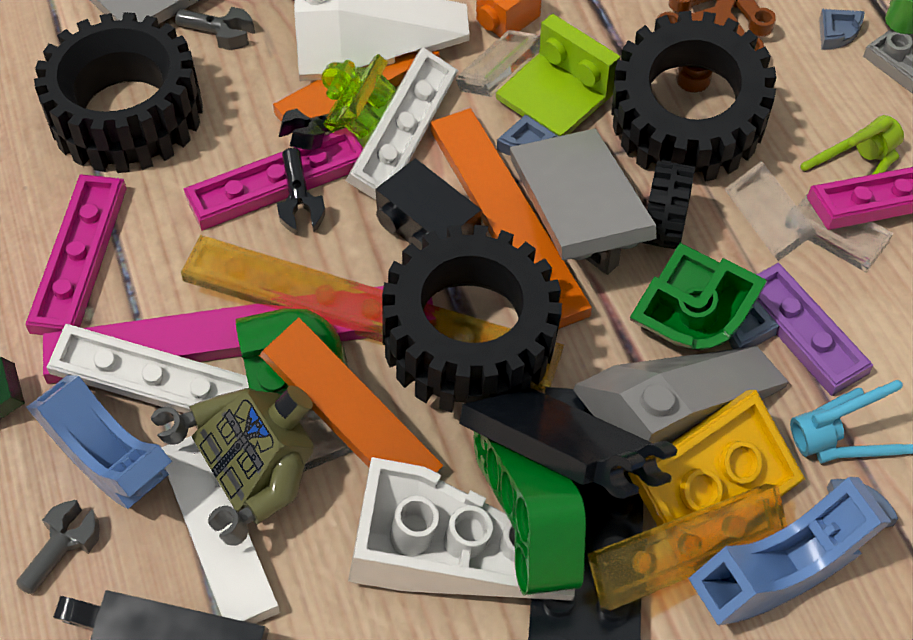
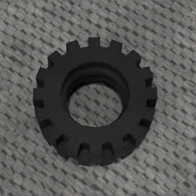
M657 161L647 208L648 213L656 224V239L642 243L676 249L679 243H681L695 167Z

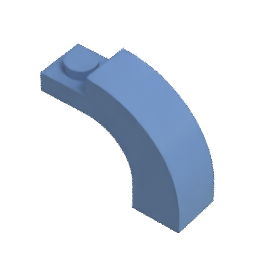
M79 375L65 376L26 407L71 461L107 496L126 509L133 506L169 475L164 468L172 461L160 445L142 442L127 432L104 408Z
M848 477L789 526L754 543L725 546L688 579L717 625L740 622L768 612L807 592L834 575L862 553L859 548L889 525L891 520L859 477Z

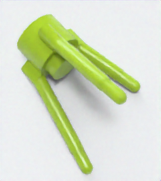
M886 115L879 116L853 136L803 162L800 168L802 171H807L856 145L858 152L864 158L880 160L872 174L886 172L889 166L899 159V154L895 148L903 142L904 131L894 118Z

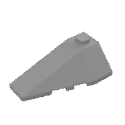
M758 346L614 365L575 384L573 391L593 416L652 443L658 441L671 443L746 390H757L763 400L784 389L789 381Z

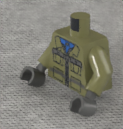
M289 386L282 395L245 388L190 405V412L181 415L171 407H162L157 409L151 416V421L156 426L166 425L169 422L175 421L171 429L157 435L164 443L170 445L182 442L187 436L188 428L196 426L197 431L191 437L233 506H220L213 510L208 518V524L214 531L223 530L232 523L228 529L219 535L220 539L227 545L237 546L243 543L248 535V524L254 522L258 525L293 502L297 497L304 466L313 453L314 444L300 424L301 419L313 407V402L307 393L296 386Z

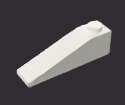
M294 0L300 81L344 79L357 75V68L377 62L380 63L381 67L394 64L396 56L413 51L418 53L422 47L433 52L470 41L467 4L448 0Z
M371 457L348 582L408 592L572 601L575 589L523 595L521 593L515 572V529L506 513L485 503L487 498L471 490L467 494L441 481L440 474L426 467Z

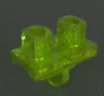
M380 54L375 55L369 66L365 68H355V64L350 60H345L343 63L332 62L325 67L321 80L328 89L326 92L328 98L336 101L323 125L332 133L344 126L361 139L375 130L380 118L366 105V102H369L378 110L388 103L397 89L382 75L388 62Z

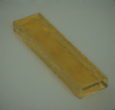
M766 483L589 553L588 558L600 607L611 611L688 579L725 546L754 543L787 527L778 485Z

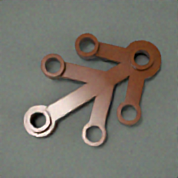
M669 0L668 5L673 11L679 13L690 11L694 5L713 0ZM717 0L714 7L691 13L693 21H702L704 12L716 13L714 23L724 26L727 18L737 21L731 11L733 7H738L749 21L748 29L757 36L771 34L776 21L775 13L768 8H760L755 0ZM664 12L657 17L660 18L667 15L671 24L678 21V14L673 12ZM739 24L737 34L742 36L746 32ZM759 38L757 39L755 51L764 47V43ZM678 67L676 81L685 91L693 93L702 92L709 87L713 72L698 67Z

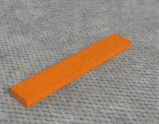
M468 108L431 121L433 137L471 202L482 209L481 219L485 226H488L491 237L498 239L501 230L514 234L512 246L519 249L525 241L536 248L534 263L545 258L552 267L550 281L558 279L561 289L559 303H562V311L558 329L591 317L592 307L567 265L561 259L556 247L472 109Z

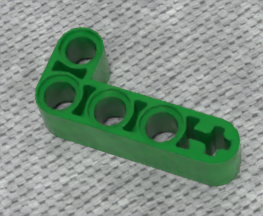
M474 431V450L478 466L515 529V572L521 593L523 595L581 588L584 576L586 522L582 497L572 480Z

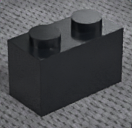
M416 158L375 189L376 216L380 224L388 232H396L409 244L413 243L419 250H422L423 235L435 231L441 240L447 238V227L461 225L462 235H474V225H481L482 209Z

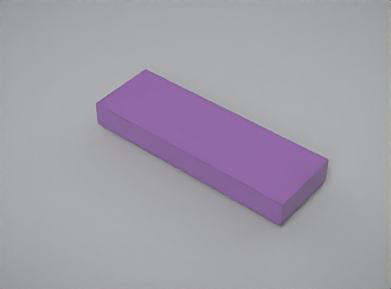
M779 262L757 274L767 280V284L757 301L779 325L776 335L831 396L870 374L873 367L871 361Z

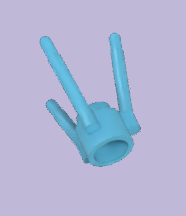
M895 380L865 394L862 388H856L813 411L793 417L790 421V427L798 450L805 457L816 454L821 464L840 458L913 454V444L836 447L837 441L844 439V428L840 417L902 389L903 383L900 380Z

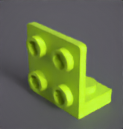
M552 13L541 22L539 54L496 89V99L522 117L528 115L558 136L570 134L613 96L615 68L617 60H620L621 56Z

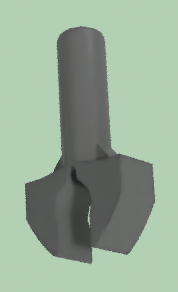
M231 7L227 15L223 17L181 9L176 13L175 17L176 24L179 26L215 33L218 48L234 50L249 45L247 32L255 33L252 18L244 9Z
M67 501L50 509L42 519L46 528L50 530V539L17 579L16 583L19 589L27 594L35 593L67 551L80 548L89 553L99 540V521L93 509L86 515L79 527L69 529L68 531L69 524L82 511L78 501Z

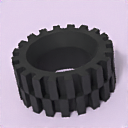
M691 11L679 12L678 21L671 24L668 16L665 15L655 20L654 32L644 25L636 31L635 44L628 40L623 47L621 60H617L615 68L611 115H614L613 129L616 136L622 134L621 147L627 155L636 149L638 150L636 164L646 170L651 162L657 164V161L677 163L695 167V172H703L704 180L710 181L717 179L720 166H723L727 174H730L739 168L741 157L748 161L755 153L757 143H761L774 103L776 94L774 85L777 77L775 67L768 68L771 55L767 48L763 47L755 51L758 37L750 30L742 36L737 34L739 22L727 18L724 26L715 24L716 13L710 12L703 13L702 21H693ZM686 66L698 67L712 71L726 79L733 89L736 100L726 111L714 117L687 119L674 115L663 108L655 99L650 85L658 75L668 69Z
M123 12L122 20L114 21L112 13L100 15L101 23L91 25L88 19L78 22L79 31L74 34L65 29L57 35L60 43L59 46L49 43L43 50L46 61H37L35 71L38 78H34L35 89L52 136L65 156L71 153L73 161L81 166H84L90 159L95 171L105 172L108 164H114L117 173L129 172L130 163L139 162L142 170L153 167L152 157L160 155L166 161L175 155L172 145L176 143L184 148L191 141L189 130H198L201 123L199 114H203V103L191 51H189L182 35L177 37L174 27L166 23L160 28L158 19L146 15L143 22H138L136 13ZM142 82L159 89L149 99L127 109L117 111L86 109L88 103L96 94L118 83Z
M461 225L447 227V238L440 240L435 231L425 234L422 237V250H419L413 243L408 245L402 251V264L394 261L388 271V283L384 282L382 293L383 345H385V358L389 368L396 366V379L404 388L415 381V397L424 403L428 402L432 394L440 397L439 409L453 412L454 402L469 403L530 388L531 381L538 385L545 376L547 364L551 363L562 311V303H559L561 289L558 279L550 281L552 267L545 258L534 263L536 248L525 241L517 249L512 246L514 234L504 230L500 231L498 239L487 237L488 226L474 225V235H462ZM458 286H475L489 289L507 298L515 308L519 320L507 333L487 342L469 343L454 340L440 333L428 321L423 308L429 299L439 291Z

